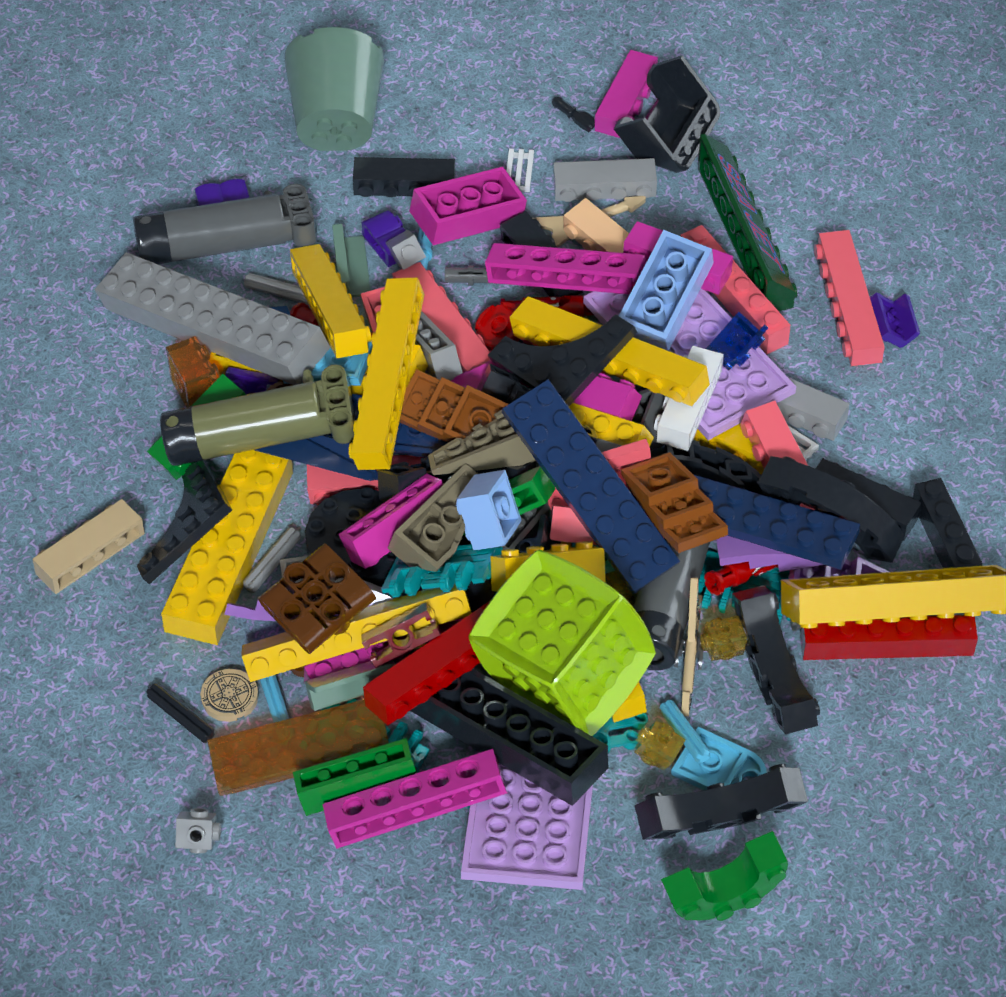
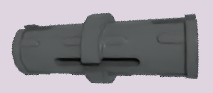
M469 265L468 267L446 266L445 283H468V286H474V283H488L486 268H475L474 265Z

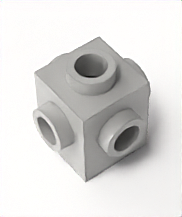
M193 808L190 812L181 811L176 818L175 848L189 849L191 853H206L207 850L213 848L215 841H220L221 823H216V813H209V810L205 808Z

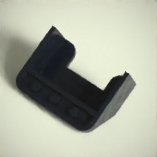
M683 55L653 64L648 72L647 85L657 100L647 117L636 120L624 117L614 127V131L636 159L654 158L655 166L675 173L683 172L690 168L699 153L700 135L706 134L709 136L720 117L718 102Z

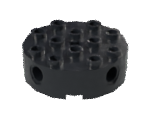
M368 487L344 490L324 499L310 514L305 528L307 556L311 555L325 543L362 580L382 587L397 556L389 552L380 558L376 565L365 569L351 562L339 536L341 532L383 504L379 502V491Z

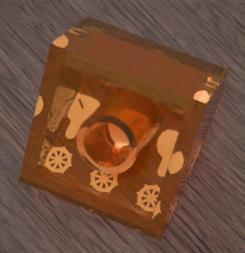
M196 336L166 347L171 381L185 407H191L220 377L216 364L209 362L210 356L206 346L200 345Z

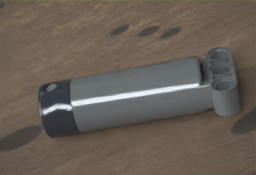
M301 184L286 186L283 189V195L265 191L263 196L133 217L139 257L155 264L285 244L286 241L293 240V243L298 247L311 246L316 242L314 216L306 188Z
M665 539L680 560L679 564L637 591L633 608L645 623L656 651L647 670L661 671L669 669L676 663L689 618L691 578H698L699 583L710 542L678 553Z

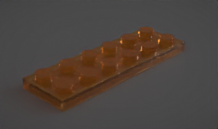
M365 699L207 740L220 796L294 778V771L389 743L385 723L365 706Z

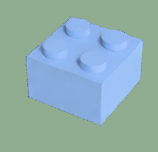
M506 470L474 475L457 498V511L463 517L465 535L471 541L473 550L505 546L522 521Z

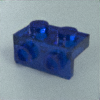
M738 312L705 349L724 354L723 366L728 371L736 364L741 367L751 356L748 353L751 347L756 350L766 339L763 334L768 327L764 324L758 330L744 315Z

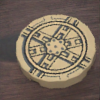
M224 669L210 675L203 683L200 693L202 705L207 714L219 721L226 722L237 721V718L246 717L251 714L257 706L259 697L256 682H250L248 674L238 669Z

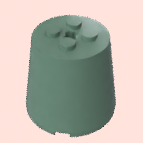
M325 27L314 29V34L305 37L299 35L287 46L285 50V68L298 138L308 147L319 151H347L361 147L370 139L384 65L383 50L381 46H376L372 42V37L353 29Z

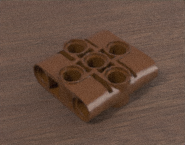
M325 543L301 563L296 562L288 565L284 571V577L258 597V601L268 614L308 654H311L332 635L346 632L350 626V620L377 599L370 587ZM343 578V580H341L340 582H335L336 580ZM321 596L320 599L312 601L314 598ZM340 614L338 617L330 619L332 616ZM299 615L295 619H291L292 616Z

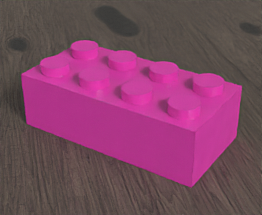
M499 167L416 188L413 190L409 212L431 244L437 245L500 228L501 223L525 211L527 199L504 167Z

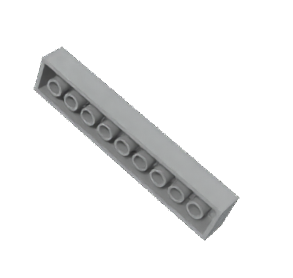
M127 252L94 289L105 308L111 312L292 385L302 384L303 371L306 369L312 371L331 348L319 326Z

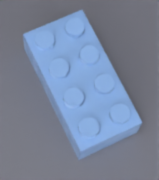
M663 230L619 314V317L635 326L637 333L634 338L669 351L714 263L711 248Z

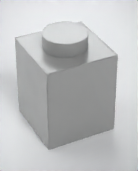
M409 230L385 242L395 262L403 270L426 257L415 235Z

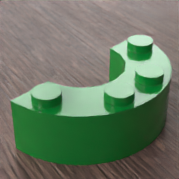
M771 831L746 842L742 853L722 868L699 873L692 871L688 867L661 879L676 913L687 921L710 920L713 918L723 921L730 918L734 911L743 908L751 909L758 906L762 901L761 898L785 879L788 860L774 832Z

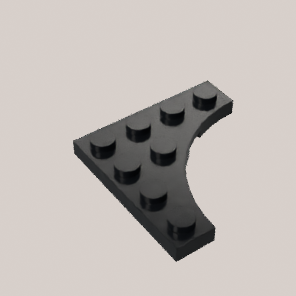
M615 314L608 322L591 334L561 345L532 346L514 341L505 336L488 354V357L502 369L519 377L529 387L535 388L549 380L569 407L635 336L637 330L635 326Z
M204 460L193 463L186 469L185 474L182 476L184 483L183 497L173 522L153 550L145 554L137 565L141 577L148 584L152 583L232 511L210 466Z

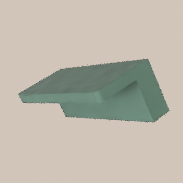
M332 225L337 272L340 274L341 282L346 285L347 294L350 293L352 297H359L361 293L371 291L364 237L344 238L343 225Z
M390 660L375 668L372 661H368L305 681L311 709L316 711L364 696L363 686L396 665V662Z

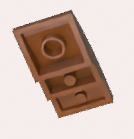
M416 369L405 391L399 422L449 443L455 438H466L474 432L472 428L479 423L485 426L495 420L494 414L509 404L469 385L465 388L443 377L439 380Z
M670 452L621 469V475L646 515L678 553L728 535V525L713 512V502L698 488V479Z

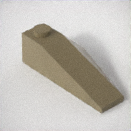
M502 410L494 414L496 419L487 425L482 426L479 423L473 427L474 432L466 438H455L428 455L433 475L456 473L465 463L475 471L520 466L529 462H535L536 460L501 413Z
M465 463L394 532L388 549L409 567L418 566L424 570L437 572L455 554L464 534L465 523L462 515L457 511L456 502L471 478L478 473Z

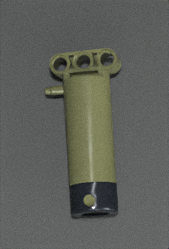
M330 365L323 370L322 380L315 382L312 372L306 369L303 371L302 384L161 413V434L170 464L178 466L332 433L333 439L337 443L346 444L354 439L353 424L355 414L351 388L345 369L340 365Z

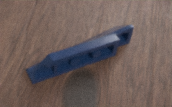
M328 434L255 449V451L368 481L378 480L376 470L357 469L354 460L349 457L350 442L346 444L337 443L333 436Z

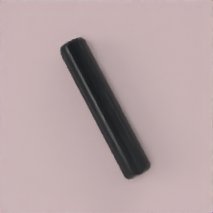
M154 683L147 689V697L200 741L207 743L214 737V729L159 684Z

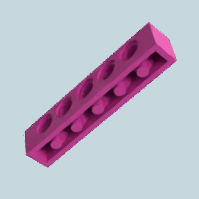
M500 243L493 244L485 261L488 283L619 294L631 293L646 264L645 255Z
M493 749L343 798H338L324 803L323 809L328 832L336 849L507 794L497 758Z

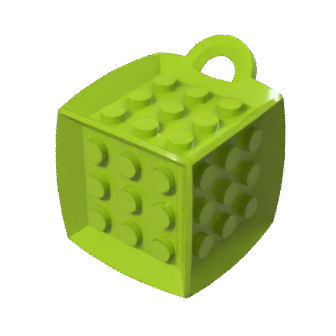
M542 550L535 551L508 578L489 602L469 634V641L477 658L497 683L591 736L624 703L656 654L654 643L645 623L633 606L620 593L583 568Z

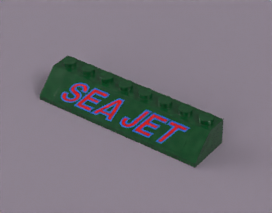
M701 134L698 171L745 274L778 311L794 308V300L798 296L797 287L794 282L791 283L788 268L780 260L778 246H774L771 241L770 229L763 224L762 212L755 206L754 195L746 187L745 176L738 170V162L735 155H731L728 146L706 134Z

